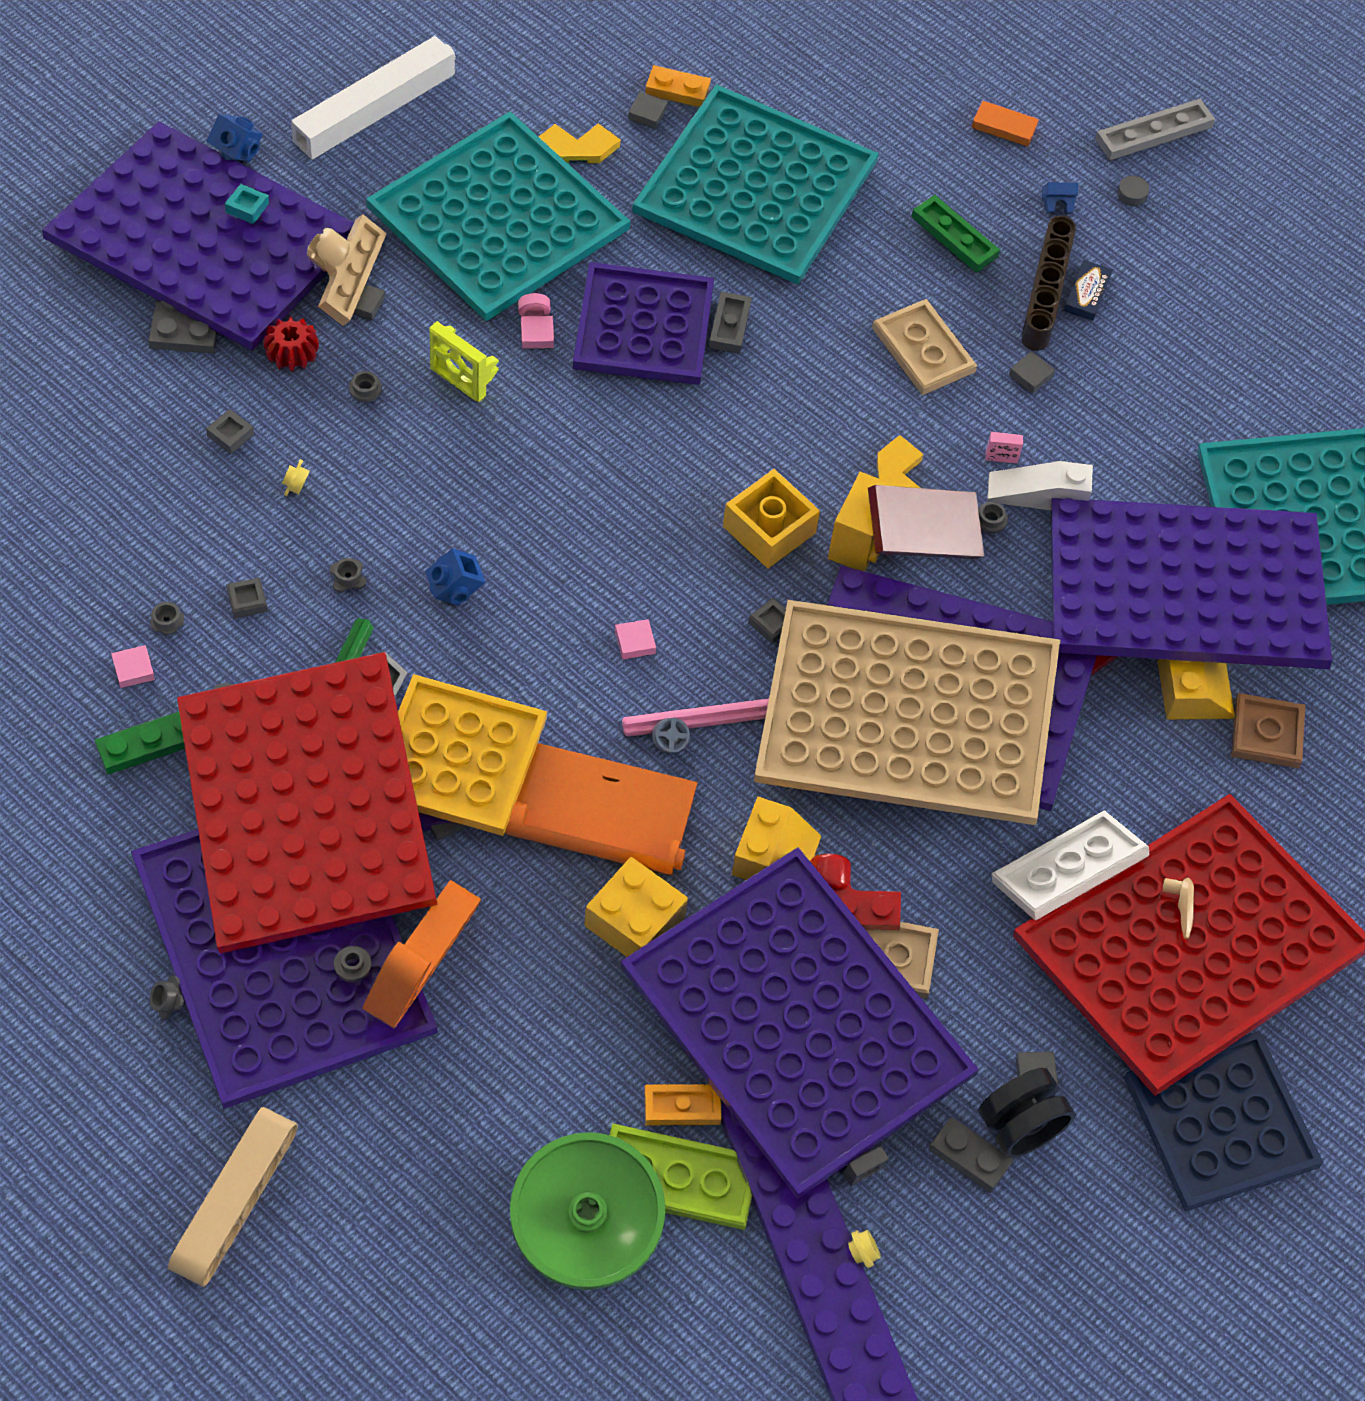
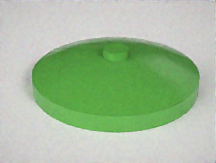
M601 1133L570 1134L543 1146L527 1161L519 1173L513 1187L510 1202L512 1231L518 1248L525 1259L545 1278L573 1289L594 1290L606 1288L631 1277L645 1265L654 1253L664 1227V1192L652 1165L630 1144L616 1137Z

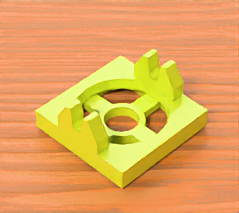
M436 321L429 327L430 369L479 403L486 396V385L499 370L496 366L499 360L494 356L486 358V355L456 335V329L452 326L445 327ZM461 356L472 363L473 370L466 366ZM451 359L459 366L460 370L453 365Z

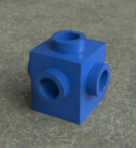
M218 114L206 142L219 149L221 157L226 160L233 159L236 162L238 160L250 162L259 150V142L263 133L254 129L255 123L243 116L237 115L235 117Z
M454 548L439 557L425 571L430 584L429 588L434 598L455 605L467 601L470 595L486 583L476 556Z

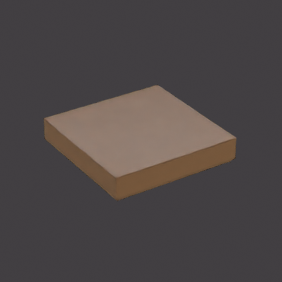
M1238 693L1235 698L1231 757L1299 769L1303 757L1305 704Z

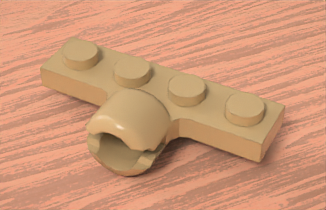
M363 214L355 220L347 240L335 230L325 228L322 234H317L313 238L306 252L309 260L323 271L328 272L330 276L318 307L342 326L352 318L387 234Z

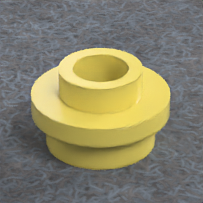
M858 1230L852 1232L853 1241L849 1242L848 1246L857 1264L864 1262L867 1268L874 1266L873 1261L880 1259L881 1256L869 1230L861 1233Z

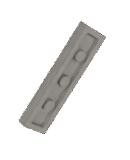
M1197 99L1097 131L1095 140L1110 161L1213 128L1215 118L1203 101Z

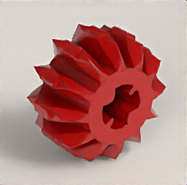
M291 316L286 322L277 318L276 326H268L263 345L269 363L276 362L279 370L288 366L291 372H293L295 366L305 369L307 362H315L316 352L319 349V339L317 338L314 326L307 325L304 318L297 322Z

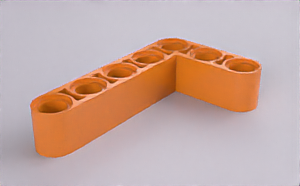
M450 880L437 898L438 905L431 906L407 942L402 944L398 941L385 960L362 1009L395 1028L460 935L482 899Z

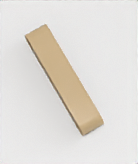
M262 1107L257 1112L172 1253L168 1264L170 1271L202 1287L209 1283L291 1145L298 1128L296 1122L265 1107Z

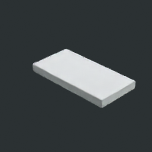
M1104 810L991 874L992 883L1036 921L1148 857L1149 846Z

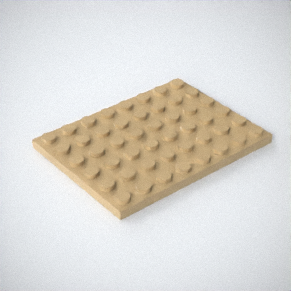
M788 600L754 782L1036 825L1060 640Z

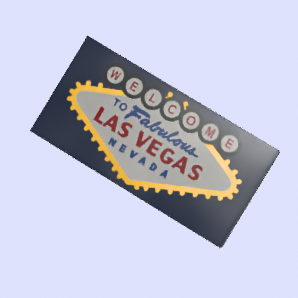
M1083 260L1065 304L1064 311L1093 321L1113 269Z

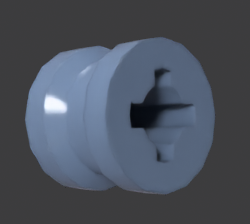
M674 717L658 722L652 732L654 745L665 753L678 752L684 749L690 738L689 728L686 723Z

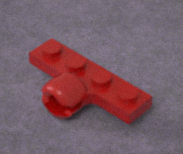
M820 854L812 857L810 860L812 865L865 930L900 931L901 892L858 891L852 889L851 863L846 857L838 854Z

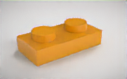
M653 65L646 84L645 94L700 107L707 98L711 78Z
M710 1084L645 1085V1126L721 1124V1098Z

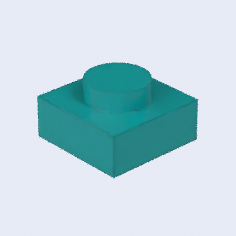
M240 184L226 201L225 213L254 224L269 205V195Z

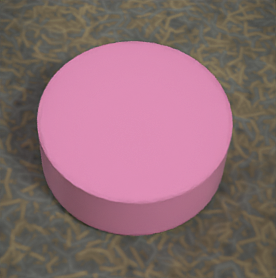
M538 293L522 296L518 301L520 316H548L550 314V299Z

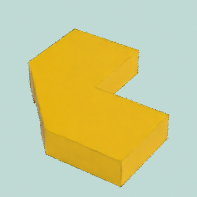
M556 124L539 136L566 163H569V160H587V163H601L620 147L621 139L600 124L595 125L578 140Z
M899 435L877 454L878 479L899 487L920 488L906 474L922 461L924 454Z

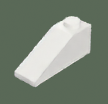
M1058 461L990 472L987 502L1051 510L1052 498H1071L1089 501L1092 493L1093 465Z

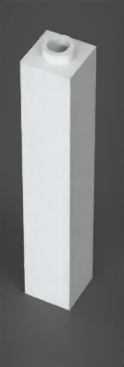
M436 36L430 38L291 120L293 142L313 160L455 75V53L453 49Z

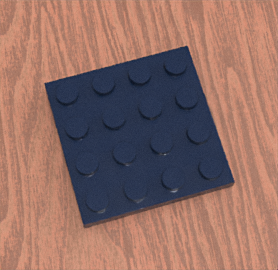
M1260 1031L1243 1036L1156 1096L1133 1071H1128L1124 1077L1185 1212L1318 1169L1324 1163Z

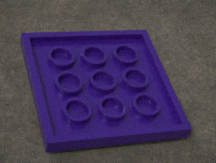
M589 262L572 369L700 385L714 278Z

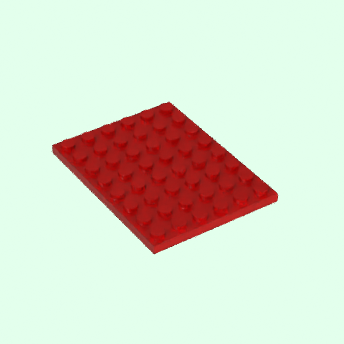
M385 652L177 697L216 944L220 954L438 905Z
M1228 794L1147 845L1149 846L1148 857L1035 921L1031 918L1014 929L1013 938L1155 1096L1365 955V931L1231 794ZM1165 878L1179 881L1190 878L1193 882V923L1188 939H1184L1181 927V913L1178 908L1180 895L1163 892Z

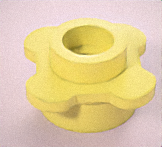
M301 459L296 468L291 465L289 466L282 481V484L287 486L284 493L285 496L288 495L289 491L299 495L310 472L301 467L303 463Z

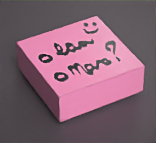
M991 432L986 448L985 460L1018 464L1023 446V435Z

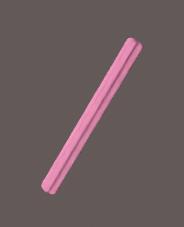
M769 698L624 717L622 720L623 733L628 737L652 734L653 728L658 722L673 717L681 719L689 729L765 719Z

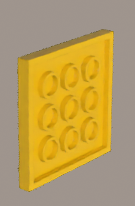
M413 674L398 714L418 811L504 836L512 809L517 801L547 720V711Z

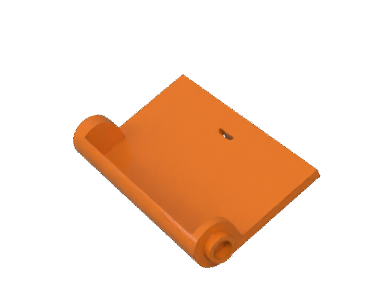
M538 743L517 801L512 809L505 833L509 836L622 864L630 857H633L651 871L672 876L674 869L681 871L686 850L680 847L697 788V782Z

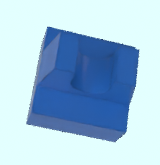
M1047 182L1042 187V200L1045 203L1046 213H1054L1055 203L1058 201L1064 204V214H1071L1073 212L1076 196L1078 195V183Z

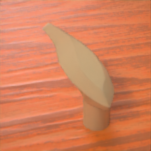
M1165 878L1163 892L1180 895L1178 908L1181 913V927L1184 939H1188L1193 923V882L1190 878H1186L1183 881Z

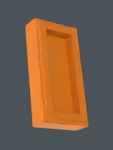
M982 100L973 120L972 128L1028 147L1039 119Z

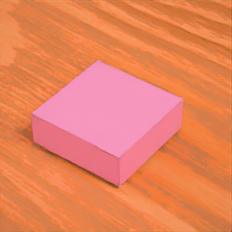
M521 316L522 348H554L553 316Z
M649 619L615 625V634L622 660L656 654V645Z
M146 645L111 653L120 688L155 680Z

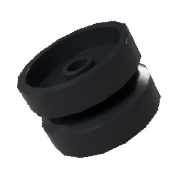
M1047 1068L1030 1070L1013 1078L990 1094L978 1109L989 1130H1000L996 1136V1141L1007 1158H1017L1040 1148L1065 1131L1077 1116L1065 1096H1055L1059 1087Z

